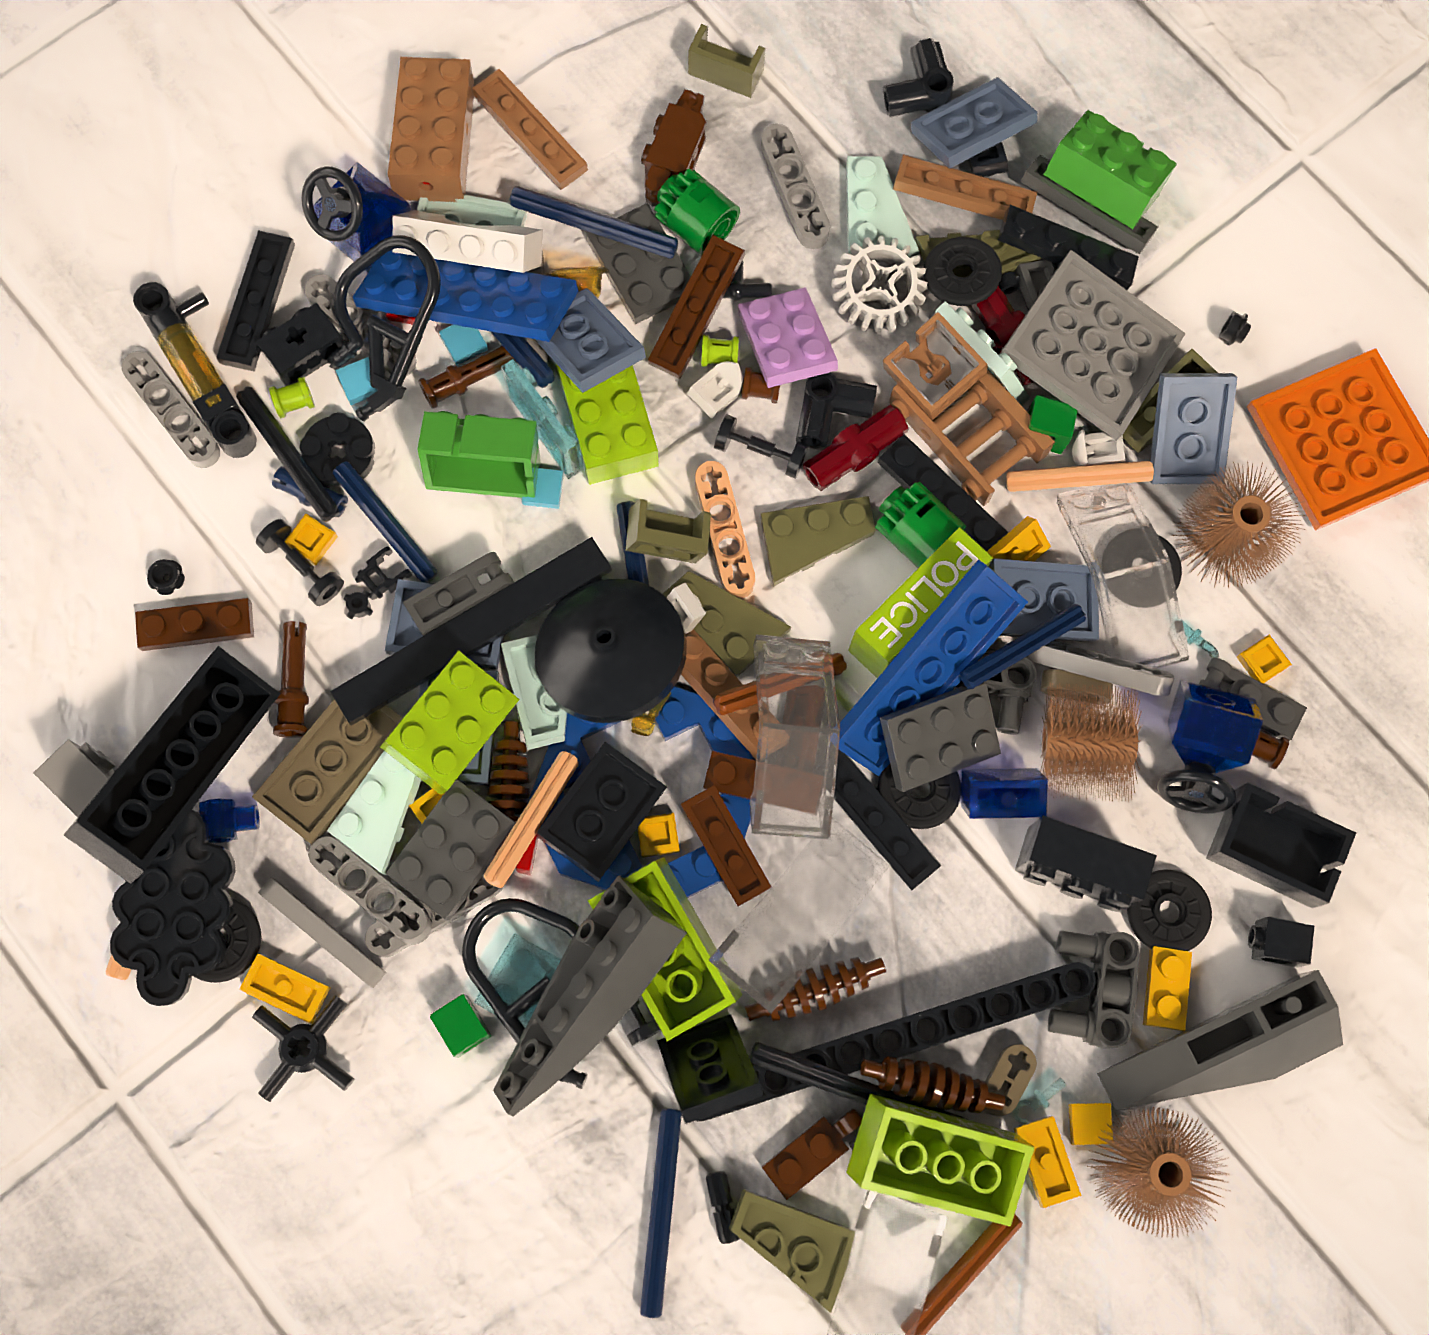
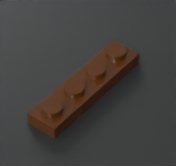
M712 235L647 360L649 365L681 379L745 256L744 249Z

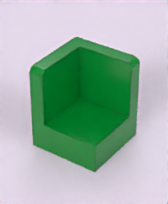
M1036 395L1027 409V412L1031 415L1029 430L1050 436L1055 441L1050 452L1062 454L1073 437L1078 410L1066 403Z
M465 994L458 996L430 1015L431 1021L455 1058L461 1057L492 1037L469 997Z

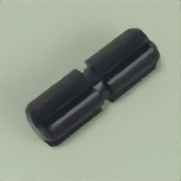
M725 1171L708 1174L706 1176V1183L711 1206L715 1207L716 1211L713 1213L719 1242L721 1244L736 1242L740 1238L729 1229L735 1209L731 1208L730 1205L733 1200L727 1174Z

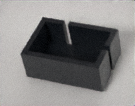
M1248 782L1235 789V803L1225 810L1206 859L1312 909L1330 903L1342 872L1336 869V867L1345 864L1356 832L1289 801L1272 808L1271 813L1265 810L1277 805L1280 799L1279 796Z
M1043 815L1028 827L1014 871L1023 873V879L1030 883L1045 886L1046 882L1050 881L1061 887L1060 892L1062 894L1077 899H1083V895L1097 899V905L1101 908L1120 912L1121 908L1126 909L1145 899L1157 855Z

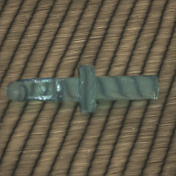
M1178 616L1171 621L1173 625L1189 638L1186 641L1189 645L1194 642L1198 647L1207 651L1211 658L1219 657L1218 650L1200 636L1203 632L1199 628L1194 631Z
M1060 1077L1041 1093L1037 1089L1033 1092L1035 1098L1031 1101L1027 1099L1020 1100L1013 1110L1015 1120L1022 1124L1028 1123V1120L1018 1116V1110L1023 1106H1029L1034 1111L1041 1106L1044 1109L1050 1106L1048 1100L1067 1086L1064 1080Z

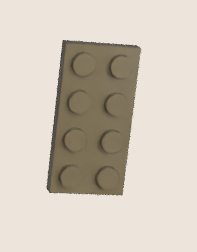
M334 699L252 798L306 841L313 844L328 830L384 750L380 746L403 717L386 705L351 726Z

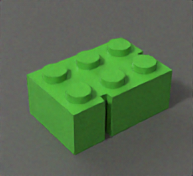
M1087 110L1075 124L1074 128L1060 141L1043 175L1129 228L1134 229L1157 199L1178 163L1169 159L1162 151L1151 147L1149 150L1143 148L1145 143L1138 140L1134 134L1121 130L1108 122L1104 116Z
M424 411L417 450L426 490L535 498L538 468H540L536 421L520 417L512 419L496 418L484 414L465 415V419H459L458 414L448 411Z

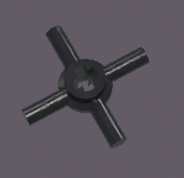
M335 995L312 1025L297 1024L289 1027L263 1005L254 1012L252 1018L280 1040L278 1052L282 1061L259 1090L258 1094L262 1098L271 1102L294 1072L306 1073L315 1069L344 1092L351 1086L355 1078L326 1056L328 1043L324 1035L348 1005L343 999ZM299 1040L310 1041L306 1046L311 1049L307 1056H297V1053L300 1051L296 1047Z

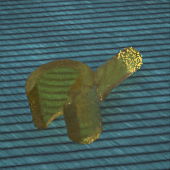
M671 692L659 704L650 709L648 714L644 713L633 718L631 724L632 733L642 736H650L653 733L659 711L671 695Z

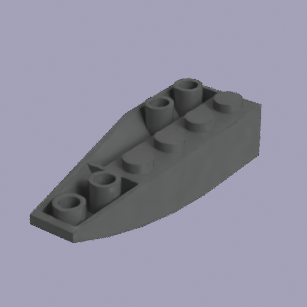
M619 875L603 893L601 900L588 918L579 926L493 1089L504 1110L510 1116L514 1117L549 1090L606 1037L640 998L687 933L669 912Z
M1319 970L1301 973L1186 1031H1182L1098 1072L1097 1075L1115 1110L1276 1079L1343 1045L1339 1008Z

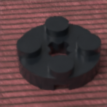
M340 412L333 413L329 417L314 423L299 444L303 459L321 481V484L331 487L330 485H340L333 475V470L341 463L349 462L364 480L371 472L375 462L373 459L376 450L375 442L367 427L359 420L348 417ZM335 445H346L344 448L346 455L343 458L337 455L332 458L329 457L332 453V447Z

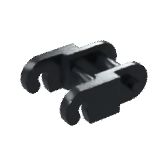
M389 546L381 549L366 561L367 567L364 570H359L357 572L358 575L355 577L356 583L363 582L371 591L369 598L371 600L381 599L383 593L387 590L390 593L394 592L398 579L403 580L405 577L409 579L412 576V572L409 569L402 571L393 579L388 578L383 573L379 565L384 562L383 557L385 555L390 556L393 550ZM375 572L384 581L378 587L370 579V576Z

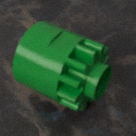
M690 168L684 174L680 172L678 175L671 176L662 185L657 195V200L660 203L654 209L657 212L655 218L701 256L712 235L725 240L734 228L740 215L739 206L699 173Z
M915 482L910 489L899 486L884 500L879 507V511L884 516L877 521L875 528L919 568L959 527L964 531L966 525L922 483Z

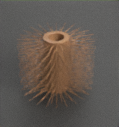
M1249 466L1247 468L1245 487L1244 471L1242 479L1241 474L1239 479V474L1236 470L1237 483L1235 473L1232 481L1230 477L1226 479L1227 485L1224 477H1222L1223 482L1219 476L1220 482L1216 477V481L1210 477L1215 486L1211 483V487L1207 483L1209 488L1204 485L1206 489L1203 488L1204 492L1201 491L1202 494L1195 490L1200 497L1197 496L1195 498L1191 495V497L1198 501L1195 503L1199 506L1191 503L1190 505L1194 506H1190L1193 508L1191 511L1195 513L1188 515L1191 518L1186 517L1183 520L1191 519L1193 521L1185 522L1184 524L1197 526L1185 527V529H1191L1192 531L1176 532L1202 533L1172 535L1196 536L1195 538H1187V540L1196 539L1191 541L1194 543L1187 546L1193 547L1191 548L1194 550L1193 555L1200 551L1202 552L1190 563L1212 548L1189 573L1212 554L1206 563L1209 566L1208 569L1211 564L1213 566L1215 563L1216 570L1219 564L1216 573L1218 576L1221 563L1223 562L1222 571L1225 563L1224 571L1226 574L1227 570L1228 589L1231 565L1234 586L1233 572H1235L1237 580L1239 567L1241 578L1245 570L1247 579L1249 578L1248 574H1250L1252 580H1254L1249 566L1251 570L1253 567L1255 572L1256 569L1259 572V569L1264 572L1261 565L1265 570V566L1269 568L1267 564L1273 568L1270 562L1274 565L1275 563L1272 560L1279 565L1274 557L1279 561L1278 556L1281 557L1280 554L1286 557L1279 551L1282 549L1278 546L1282 548L1285 546L1289 547L1284 542L1288 544L1290 542L1283 540L1287 537L1296 539L1287 535V532L1282 531L1288 527L1279 525L1295 527L1292 525H1296V523L1283 521L1302 520L1276 518L1307 516L1280 515L1293 513L1292 511L1279 513V511L1287 510L1284 508L1290 506L1288 504L1282 505L1284 503L1281 501L1285 500L1284 496L1275 500L1288 487L1265 502L1281 484L1264 498L1272 485L1269 484L1270 486L1268 487L1264 484L1262 487L1261 480L1258 486L1261 477L1259 473L1257 485L1253 491L1256 479L1254 477L1251 489L1253 472L1251 471L1249 482ZM1247 478H1248V490H1247V494H1246ZM1218 507H1221L1223 512L1219 511ZM1253 539L1257 540L1259 542V545L1254 544ZM1229 558H1230L1229 574H1228V562H1229Z
M1050 683V700L1048 686V710L1046 695L1045 722L1043 719V731L1041 730L1042 744H1040L1042 745L1041 757H1043L1044 762L1043 788L1045 781L1046 790L1047 778L1049 796L1050 787L1053 791V781L1055 793L1056 777V798L1057 784L1058 793L1060 784L1062 793V782L1064 798L1065 780V797L1066 788L1068 787L1069 793L1070 784L1071 798L1072 782V799L1073 785L1076 791L1077 784V797L1079 785L1080 800V783L1081 791L1084 783V795L1086 786L1087 800L1088 782L1090 790L1091 781L1090 795H1092L1094 783V800L1095 777L1096 792L1098 778V798L1099 784L1101 787V797L1102 780L1104 793L1105 777V801L1106 782L1110 801V793L1108 792L1110 780V792L1112 781L1113 802V779L1114 794L1117 782L1116 799L1118 782L1120 798L1121 783V802L1122 783H1124L1123 796L1125 797L1126 782L1128 803L1131 781L1132 800V777L1134 787L1133 766L1136 776L1135 762L1138 766L1136 760L1137 753L1142 756L1138 752V742H1140L1138 741L1139 730L1137 731L1138 721L1135 726L1138 708L1135 716L1136 702L1134 709V697L1132 704V687L1130 695L1131 709L1128 689L1125 706V690L1123 705L1122 688V704L1120 707L1121 691L1119 693L1118 705V692L1116 702L1115 686V702L1113 705L1114 694L1111 688V704V693L1109 701V685L1108 700L1105 693V705L1103 692L1102 705L1100 698V709L1099 695L1097 706L1096 689V701L1093 697L1092 706L1091 694L1090 709V686L1089 701L1087 689L1086 704L1084 693L1083 705V688L1082 703L1080 688L1079 698L1077 692V701L1075 689L1074 704V685L1073 697L1071 688L1069 699L1068 688L1067 700L1066 684V701L1064 687L1061 705L1060 683L1059 699L1058 685L1057 695L1055 687L1053 695L1052 683L1051 695Z
M1144 1105L1142 1110L1143 1116L1140 1114V1108L1138 1111L1140 1122L1137 1117L1135 1118L1136 1122L1132 1117L1131 1124L1130 1122L1128 1123L1129 1127L1124 1121L1125 1126L1121 1123L1122 1127H1116L1123 1134L1124 1139L1115 1135L1116 1139H1113V1141L1100 1138L1118 1151L1097 1144V1146L1127 1160L1094 1152L1126 1163L1090 1159L1109 1166L1087 1167L1104 1168L1095 1169L1099 1171H1114L1100 1173L1107 1174L1100 1175L1107 1177L1098 1178L1107 1182L1104 1184H1108L1102 1188L1114 1185L1105 1189L1112 1191L1106 1196L1114 1194L1109 1197L1108 1201L1119 1195L1108 1205L1109 1208L1117 1203L1115 1201L1128 1192L1123 1198L1118 1200L1119 1202L1113 1206L1114 1208L1111 1212L1127 1197L1122 1202L1123 1204L1117 1208L1118 1210L1115 1214L1117 1215L1122 1206L1128 1201L1126 1207L1121 1210L1122 1212L1119 1215L1121 1219L1126 1208L1132 1203L1123 1220L1125 1221L1128 1213L1133 1209L1132 1215L1128 1218L1127 1225H1129L1133 1214L1136 1212L1135 1219L1131 1224L1134 1227L1136 1218L1141 1213L1136 1229H1139L1140 1221L1144 1215V1223L1140 1231L1144 1230V1225L1148 1218L1147 1233L1153 1217L1151 1235L1154 1231V1223L1157 1216L1156 1237L1160 1230V1219L1162 1221L1163 1235L1164 1215L1168 1237V1212L1173 1240L1172 1214L1178 1237L1179 1231L1176 1218L1181 1227L1180 1219L1182 1217V1222L1186 1229L1187 1225L1184 1219L1186 1217L1187 1221L1189 1220L1187 1214L1192 1220V1216L1196 1212L1201 1217V1214L1191 1204L1192 1202L1195 1205L1201 1206L1210 1216L1211 1214L1204 1208L1203 1200L1220 1204L1199 1190L1219 1197L1222 1196L1191 1183V1181L1226 1190L1193 1180L1192 1178L1227 1182L1207 1175L1232 1174H1220L1221 1171L1204 1170L1223 1167L1207 1165L1221 1161H1211L1218 1158L1205 1160L1208 1159L1206 1157L1219 1151L1202 1156L1211 1152L1209 1150L1214 1148L1213 1146L1207 1148L1210 1145L1202 1147L1208 1143V1140L1197 1146L1209 1135L1208 1133L1211 1129L1199 1142L1189 1148L1204 1134L1203 1130L1190 1143L1201 1128L1200 1125L1189 1139L1191 1133L1194 1132L1193 1130L1198 1123V1119L1184 1138L1187 1130L1192 1125L1193 1118L1182 1134L1184 1127L1187 1125L1188 1115L1183 1127L1180 1129L1184 1117L1182 1112L1181 1120L1175 1129L1179 1111L1172 1126L1174 1110H1172V1117L1168 1124V1114L1170 1111L1167 1109V1117L1163 1125L1164 1108L1162 1109V1118L1159 1124L1158 1115L1160 1108L1158 1107L1155 1124L1154 1106L1151 1112L1153 1118L1151 1126L1148 1106V1129ZM1141 1116H1142V1118H1143V1120H1144L1145 1129H1144L1143 1124H1142ZM1135 1124H1136V1126L1138 1127V1129H1139V1131H1140V1135H1139V1133H1138V1131H1137V1129H1136V1127H1135Z

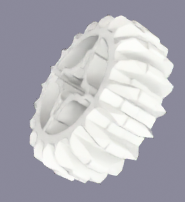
M883 235L878 237L876 245L873 244L869 237L864 238L863 248L857 243H853L850 247L851 254L843 252L840 257L842 264L835 265L833 273L838 276L833 278L831 282V287L838 290L833 295V301H844L838 310L839 313L845 314L850 311L852 313L848 320L850 324H854L857 319L862 320V331H866L869 324H874L876 334L881 333L883 324L886 325L889 332L895 331L896 321L900 325L906 326L909 322L908 315L916 317L919 313L917 305H923L926 297L921 292L927 290L928 282L920 280L923 278L926 268H915L920 261V255L909 258L907 255L911 249L910 245L904 246L901 251L896 248L898 245L897 238H894L890 245H885ZM876 261H884L893 266L884 268L877 264ZM859 267L863 272L861 277L865 285L855 294L852 287V273ZM903 276L906 282L907 294L906 299L900 303L896 298L898 293L894 285ZM878 280V283L880 280L884 283L888 282L884 290H881V286L879 289L875 287L871 289L874 281ZM868 302H877L885 310L874 309L865 304Z

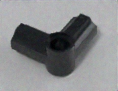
M928 38L920 40L917 45L911 47L910 56L917 79L883 86L885 108L889 117L921 110L929 113L952 101L953 75L947 70L940 42Z
M831 372L808 378L804 391L796 442L806 443L809 448L826 447L833 412L871 418L877 386L839 379ZM817 388L825 389L829 393V395L818 396L815 393H813V390Z

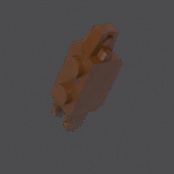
M685 89L676 105L669 103L665 114H659L653 131V134L656 136L652 144H646L641 158V164L645 165V199L652 207L660 203L657 200L658 192L671 176L678 175L680 172L684 174L688 168L694 170L706 141V120L702 114L704 95L700 93H694L691 90Z

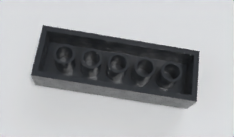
M217 646L63 836L131 884L147 869L281 693L220 646Z

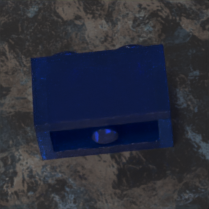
M1037 768L962 769L961 807L969 819L1039 818L1043 815L1047 816L1048 779Z

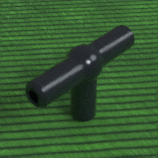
M742 260L723 299L730 298L733 301H739L743 298L772 296V285L770 283L743 284L744 262Z

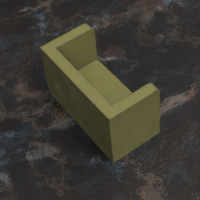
M701 23L688 50V74L751 98L764 71L766 48L758 46L753 58L709 42L708 26Z
M639 499L629 508L625 551L689 563H697L708 554L710 512L703 511L696 518H688L647 510L648 501L645 499Z

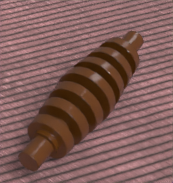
M506 721L504 722V737L501 741L495 743L494 751L503 753V755L494 756L492 760V766L502 768V770L491 771L489 781L501 785L488 786L487 796L500 799L489 801V803L517 822L519 817L515 816V814H522L528 803L516 801V799L530 797V788L517 785L529 782V774L517 770L528 767L527 758L518 756V754L526 753L527 748L526 743L519 739V722Z
M859 957L850 959L852 968L847 969L842 960L835 962L836 974H832L828 964L820 965L822 979L819 980L812 967L805 969L804 972L808 984L803 985L797 973L790 977L793 989L787 990L784 981L776 984L779 994L773 996L770 988L762 991L763 998H760L761 1001L744 1006L748 1019L752 1021L763 1016H770L773 1022L780 1020L778 1011L783 1009L788 1018L796 1017L793 1006L799 1004L803 1015L810 1014L812 1012L808 1000L814 999L819 1011L827 1009L823 995L828 993L832 1004L835 1005L841 1002L838 989L843 988L847 998L855 994L853 984L858 983L861 990L868 988L870 978L886 973L884 962L881 957L866 963L864 961L861 962Z
M887 1056L881 1063L864 1059L861 1064L860 1074L877 1079L880 1089L887 1092L892 1089L895 1095L902 1098L907 1095L908 1100L915 1103L922 1102V1105L925 1107L935 1108L937 1106L938 1109L942 1110L953 1108L954 1111L965 1112L968 1109L970 1113L980 1114L985 1107L1001 1111L1005 1105V1096L989 1091L985 1081L980 1079L973 1081L972 1076L965 1073L959 1075L957 1070L950 1067L944 1068L943 1064L932 1062L929 1065L927 1061L921 1060L913 1063L911 1059L905 1058L900 1059L898 1062L896 1057Z

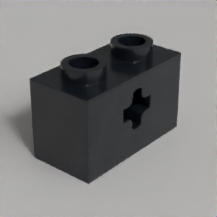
M316 302L310 307L298 310L290 320L279 327L268 329L255 342L285 386L297 383L300 377H307L327 364L329 355L337 348H340L344 341Z

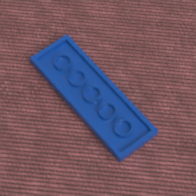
M390 250L374 263L352 296L356 307L416 318L427 292L428 279L426 270L417 256L395 253L393 250ZM435 259L440 272L441 288L439 298L429 320L550 342L576 297L578 287L576 280Z
M978 559L827 737L828 741L877 776H880L882 771L890 764L880 717L953 690L961 681L960 673L975 664L1028 601Z

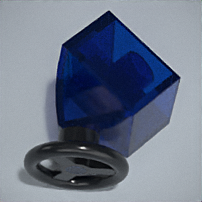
M358 162L346 173L336 167H320L310 173L302 189V209L310 227L352 261L357 260L379 241L393 236V215L412 211L410 204ZM326 178L336 179L337 182L330 187ZM316 186L321 198L313 205V191ZM374 263L365 270L367 273L370 271Z
M1180 680L1167 722L1171 743L1185 764L1184 770H1176L1164 774L1157 783V790L1166 802L1182 810L1195 813L1222 812L1229 809L1235 803L1236 793L1227 781L1216 776V774L1250 763L1263 718L1257 702L1253 698ZM1182 781L1181 786H1169L1172 783ZM1213 787L1222 792L1224 795L1223 799L1220 800L1212 795ZM1182 797H1189L1191 799L1200 800L1201 802L1188 800Z

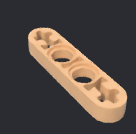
M707 461L697 468L695 487L702 512H710L714 506L721 504L727 506L731 512L730 517L725 521H716L711 517L709 539L723 590L743 599L753 592L755 572L728 473L721 463ZM707 473H712L715 478L720 477L717 479L718 495L712 496L710 483L704 481L706 480ZM726 538L735 539L739 543L740 549L734 555H725L719 549L720 542ZM738 563L740 577L748 578V580L744 581V588L738 589L736 583L729 584L733 580L732 565Z

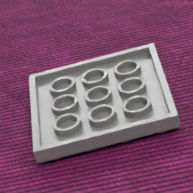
M1070 250L1000 354L1006 353L1017 365L1019 371L1063 403L1078 410L1077 413L1117 440L1124 434L1186 333Z

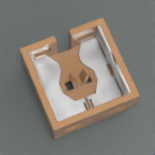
M939 312L915 332L916 341L919 346L911 353L909 343L905 340L883 359L884 370L906 391L931 420L935 419L987 373L988 364ZM928 372L933 376L931 379L926 377Z

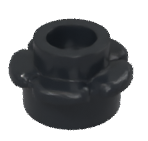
M1235 311L1230 314L1219 334V337L1227 341V345L1230 346L1235 341L1242 343L1252 326L1247 322L1248 314L1244 313L1241 315Z
M162 559L154 562L148 569L147 582L149 587L153 590L156 589L160 595H170L175 589H180L185 580V576L181 572L182 566L174 560ZM164 575H169V579L163 580Z

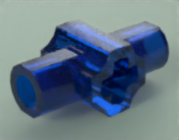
M210 799L199 803L198 812L205 817L209 825V843H225L237 840V832L257 830L260 827L257 804L235 807L233 799Z

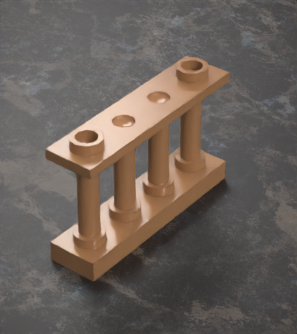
M988 369L987 373L968 389L967 394L933 420L926 415L899 384L894 386L891 392L889 403L900 410L905 417V421L962 483V489L974 500H978L983 507L989 503L995 491L990 485L993 481L1025 456L1031 457L1038 464L1048 456L1055 443L1050 436L1029 430L1031 415ZM976 404L983 405L992 414V419L955 447L942 431ZM1000 430L1007 431L1016 441V445L983 472L979 473L966 457Z

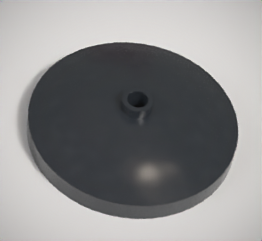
M605 579L592 582L565 596L545 618L535 645L537 674L551 699L561 709L574 717L597 723H614L632 719L659 704L671 692L679 680L687 655L686 633L673 604L655 588L629 579Z

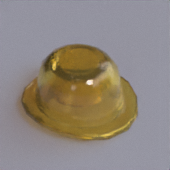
M604 266L572 267L552 270L545 275L576 280L578 292L588 288L599 298L602 289V274L610 273V270Z

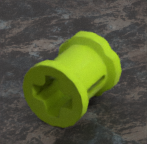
M703 334L701 366L707 367L709 363L719 364L725 361L737 363L739 337L734 336L732 340L713 339L709 335Z
M300 377L297 383L278 389L275 386L269 387L274 407L280 419L286 417V413L306 406L309 409L315 408L314 400L305 377Z

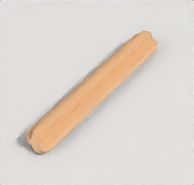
M1150 461L1010 471L1006 474V486L1008 491L1015 492L1146 482L1153 480L1154 467Z
M566 751L558 754L485 871L484 878L489 884L497 888H502L506 884L578 767V759L573 754Z

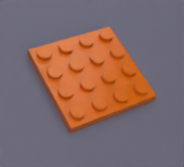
M1376 348L1252 400L1247 405V409L1292 490H1295L1296 497H1299L1297 499L1299 502H1302L1300 504L1315 531L1429 482V438Z

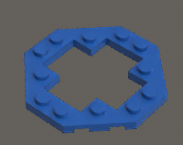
M674 686L671 692L659 704L650 709L664 741L699 725L711 751L757 761L696 693ZM567 713L565 741L548 746L528 802L558 754L562 751L569 752L578 759V767L563 790L571 787L591 761L581 740L619 722H590ZM563 791L560 794L557 801L555 802L551 811L547 815L544 822L547 820V818L550 816V814L553 812V810L565 796ZM721 794V798L745 838L757 802ZM629 840L598 882L546 844L561 876L593 885L602 890L608 889L618 875L625 879L643 868ZM704 846L668 863L687 898L723 881Z

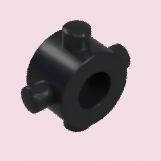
M1015 272L1002 274L998 286L1004 295L1011 294L1019 289L1020 276H1016Z
M364 590L363 593L355 592L344 596L343 600L346 601V607L349 611L346 616L349 619L372 615L373 610L368 600L370 595L368 591Z

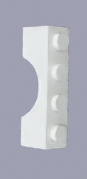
M415 210L393 215V236L404 235L420 241L430 251L434 259L521 273L540 267L542 264V229L515 225L485 226L450 221L446 219V215ZM393 249L395 253L416 256V254L407 249Z

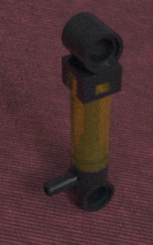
M157 282L142 284L134 293L133 302L135 308L172 366L203 421L212 432L214 439L228 456L233 458L248 456L256 446L257 438L255 432L185 319L209 305L205 294L201 292L177 305L164 285ZM162 303L159 308L151 310L154 305ZM241 430V433L236 438L227 439L232 431Z

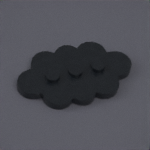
M196 810L190 811L147 869L131 884L127 881L122 884L114 893L112 899V910L121 923L112 933L110 952L114 960L122 967L137 970L136 984L141 998L147 1003L158 1007L173 1005L181 1001L189 992L192 975L209 973L220 965L226 953V940L220 930L229 923L234 912L233 901L225 889L233 881L236 872L235 860L231 853L223 846L209 843V825L205 817Z

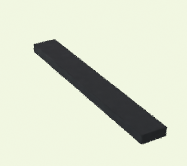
M590 537L336 687L330 693L348 723L352 726L438 675L458 650L466 657L470 656L554 606L574 590L612 571V567L593 537Z

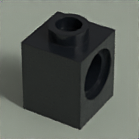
M1272 917L1255 921V925L1251 926L1248 935V946L1252 948L1251 959L1296 968L1311 965L1315 925Z

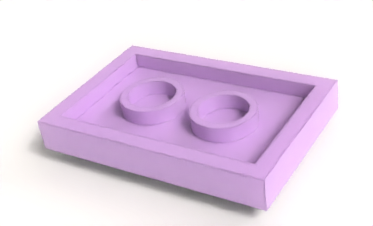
M806 287L738 304L740 319L768 388L838 370L837 357Z

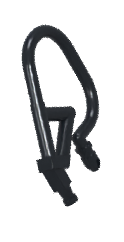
M390 236L376 243L344 270L334 291L335 315L349 339V342L344 341L342 346L334 350L328 357L327 363L330 364L329 367L339 368L348 362L350 358L356 357L357 351L364 346V340L347 310V292L353 280L385 253L397 248L407 249L416 254L427 273V292L409 332L396 327L376 315H371L367 321L370 386L377 389V391L367 398V402L363 407L355 410L357 417L363 422L368 420L372 414L382 412L397 399H402L406 387L402 386L421 343L423 333L440 294L441 278L434 257L425 245L409 236ZM383 336L402 346L389 378L385 376Z
M507 898L488 904L475 915L463 940L462 959L469 978L494 1010L495 1015L515 1042L518 1043L525 1030L524 1025L518 1018L540 1001L551 979L546 975L508 1005L477 963L476 944L483 927L493 917L506 912L526 915L564 931L571 938L577 933L579 925L568 917L529 901ZM571 1069L559 1081L574 1084L577 1088L582 1089L588 1074L584 1072L579 1073Z

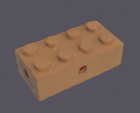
M400 57L388 177L394 200L419 201L420 198H428V201L457 202L456 199H464L474 103L473 87L475 86L471 59Z

